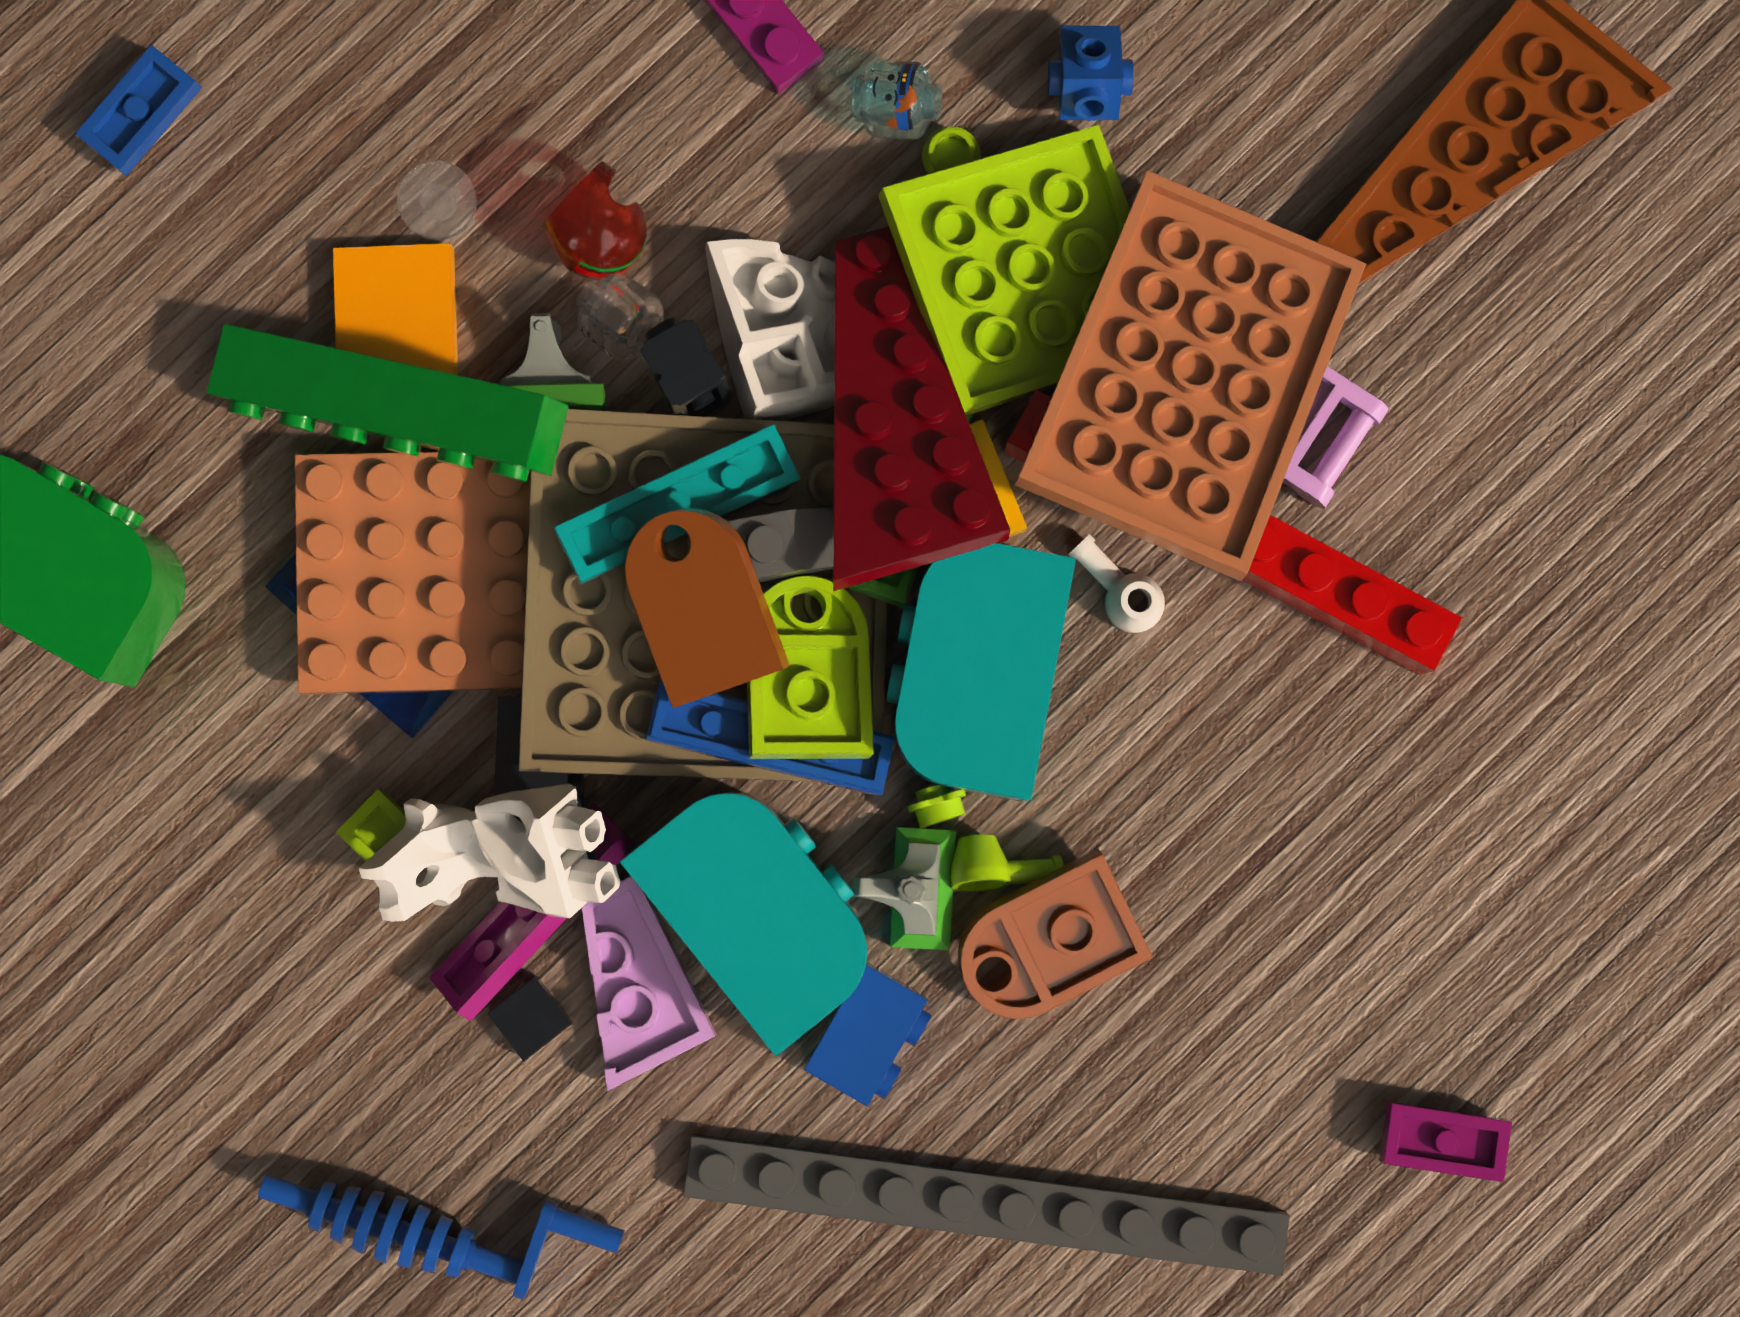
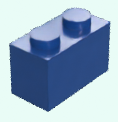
M866 962V968L859 985L851 996L839 1005L807 1061L804 1071L867 1107L875 1094L885 1099L902 1067L893 1063L904 1042L912 1046L916 1045L932 1016L923 1010L928 1001L927 996Z

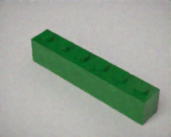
M228 324L223 325L206 392L229 401L227 412L262 421L265 410L280 414L278 424L314 433L316 422L331 425L330 436L366 445L368 434L385 438L383 448L419 457L421 446L439 450L437 461L466 469L473 468L475 459L493 463L492 474L522 482H527L529 471L547 476L552 475L569 405L540 393Z

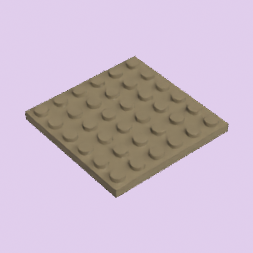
M568 409L552 475L547 476L531 472L519 772L816 782L645 741L658 683L662 679L627 587L625 564L580 585L554 532V527L773 424L800 476V480L722 518L728 522L792 509L834 507V424ZM689 534L665 544L667 552L675 558L684 559L691 548ZM833 569L801 576L819 577L833 582ZM790 578L760 583L763 594L774 585ZM844 588L857 601L867 621L872 726L874 732L883 733L887 603ZM799 594L791 599V612L798 620L805 623H813L821 618V605L813 596ZM747 682L718 692V694L747 700Z

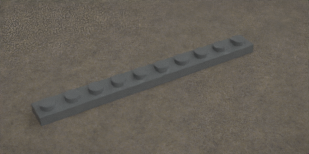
M693 1134L691 1138L684 1197L1281 1276H1283L1290 1219V1215L1286 1211Z

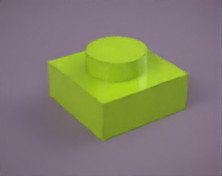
M377 789L336 833L366 862L404 828L406 822L405 811L383 789Z

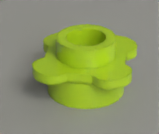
M934 785L915 792L918 803L907 806L909 813L915 812L919 827L924 828L965 815L961 798L965 797L966 794L963 789L952 792L951 787Z

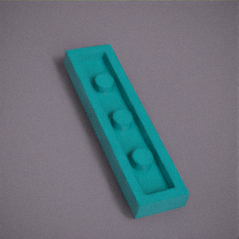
M773 424L555 526L554 532L581 585L625 564L630 544L637 532L647 522L661 514L677 509L696 508L712 512L722 518L798 482L800 476ZM670 525L664 534V545L688 534L687 531L678 525Z

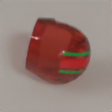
M604 161L600 162L577 184L541 226L555 255L564 266L580 277L592 280L611 279L629 270L640 258L647 238L646 219L639 203L635 202L627 206L621 205L610 196L609 184L616 169Z

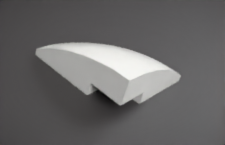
M727 239L707 242L705 251L717 319L744 419L787 421L833 407L835 397V262L822 256H818L816 260L810 262L796 256L784 254L780 250V244L771 241Z

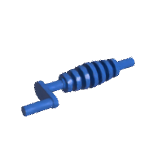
M266 1174L258 1193V1198L305 1213L306 1217L309 1218L308 1228L318 1233L322 1231L326 1221L332 1222L330 1239L340 1244L345 1240L349 1229L356 1230L352 1249L361 1254L366 1252L373 1236L379 1238L374 1253V1260L386 1264L397 1244L402 1246L397 1263L399 1267L410 1269L417 1253L421 1252L426 1254L422 1271L435 1273L442 1259L449 1262L446 1276L458 1278L462 1270L467 1271L469 1268L516 1284L512 1297L521 1300L525 1299L548 1231L616 1254L625 1231L557 1208V1204L545 1201L523 1261L477 1245V1241L473 1240L475 1231L468 1227H462L458 1238L449 1236L453 1220L441 1215L435 1230L428 1229L431 1209L422 1205L418 1206L411 1223L405 1221L410 1199L399 1195L396 1196L387 1215L382 1213L386 1193L372 1191L365 1207L359 1205L362 1188L349 1186L343 1198L339 1199L336 1198L338 1183L325 1181L321 1189L316 1188L313 1190Z

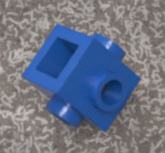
M1061 26L1058 59H1049L1048 95L1059 96L1060 120H1119L1121 97L1131 96L1133 90V60L1122 59L1120 26Z

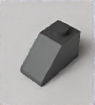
M834 507L792 509L728 521L742 538L759 583L833 569Z

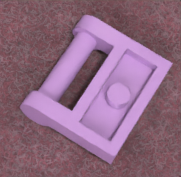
M1327 366L1282 483L1295 490L1307 502L1325 509L1335 494L1333 489H1331L1372 424L1379 425L1389 408L1381 400ZM1338 402H1341L1349 407L1352 413L1311 475L1299 467L1298 464Z

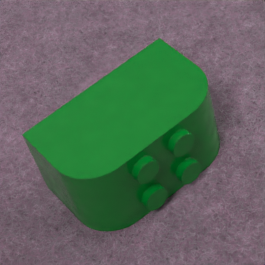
M0 455V623L99 681L136 687L177 618L184 602L186 582L184 570L178 556L164 540L140 527L145 518L144 515L97 491L90 498L89 496L94 487L65 470L61 471L42 461L37 470L14 459Z

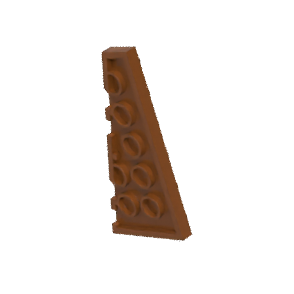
M1516 0L1318 239L1317 243L1366 263L1358 284L1359 286L1664 97L1673 88L1564 0Z

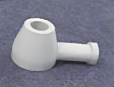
M1089 534L1068 555L1076 558L1107 590L1104 607L1108 619L1115 627L1128 633H1139L1150 629L1160 620L1164 611L1165 601L1161 588L1153 579L1146 575L1137 573L1124 575L1094 543L1096 540ZM1138 590L1147 596L1148 606L1144 612H1136L1130 608L1128 596L1131 591Z

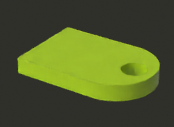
M799 576L774 585L764 594L790 666L747 682L749 759H869L874 754L869 633L867 621L861 607L844 588L833 591V582L823 578ZM799 594L813 596L821 605V618L813 623H805L798 620L791 612V599Z

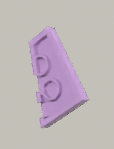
M631 876L620 881L619 888L603 903L587 902L582 907L590 971L593 975L598 1011L599 1036H601L605 1061L604 1072L607 1091L717 1035L650 899Z

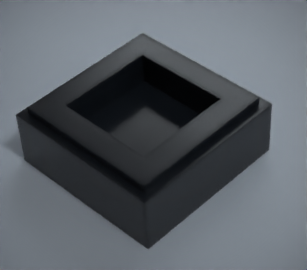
M538 976L531 979L487 1014L523 1061H526L574 1023Z

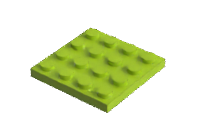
M1099 125L883 187L878 194L918 308L948 368L966 415L1032 395L1035 390L1042 392L1057 386L1130 211Z

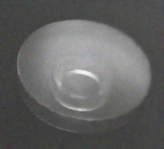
M429 161L414 167L403 178L398 189L397 206L401 218L415 234L429 240H447L459 235L469 226L476 212L477 195L471 180L459 167L444 161Z

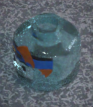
M875 61L867 68L864 75H858L855 79L852 94L853 116L856 122L863 123L865 131L874 138L916 140L925 134L930 120L939 119L942 110V89L940 84H932L928 69L919 62Z

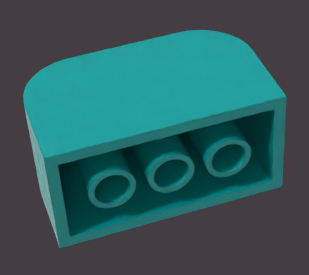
M995 543L933 562L929 567L920 586L917 605L904 604L897 644L909 646L905 666L893 664L886 703L898 705L894 732L900 755L907 766L920 778L934 785H942L957 790L963 789L968 792L1021 802L1032 800L1076 558Z
M737 792L714 794L690 805L620 861V863L775 1057H777L841 1005L856 990L866 968L867 943L860 920L847 902L855 895L851 887L832 864L821 870L809 855V852L816 847L815 842L794 817L784 824L771 807L753 796Z

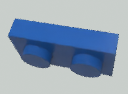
M151 44L75 134L127 176L202 87Z

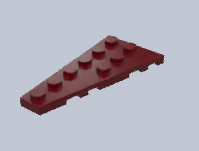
M889 226L836 240L833 591L974 551L995 543L1008 541L1010 535V527L950 373L918 308Z

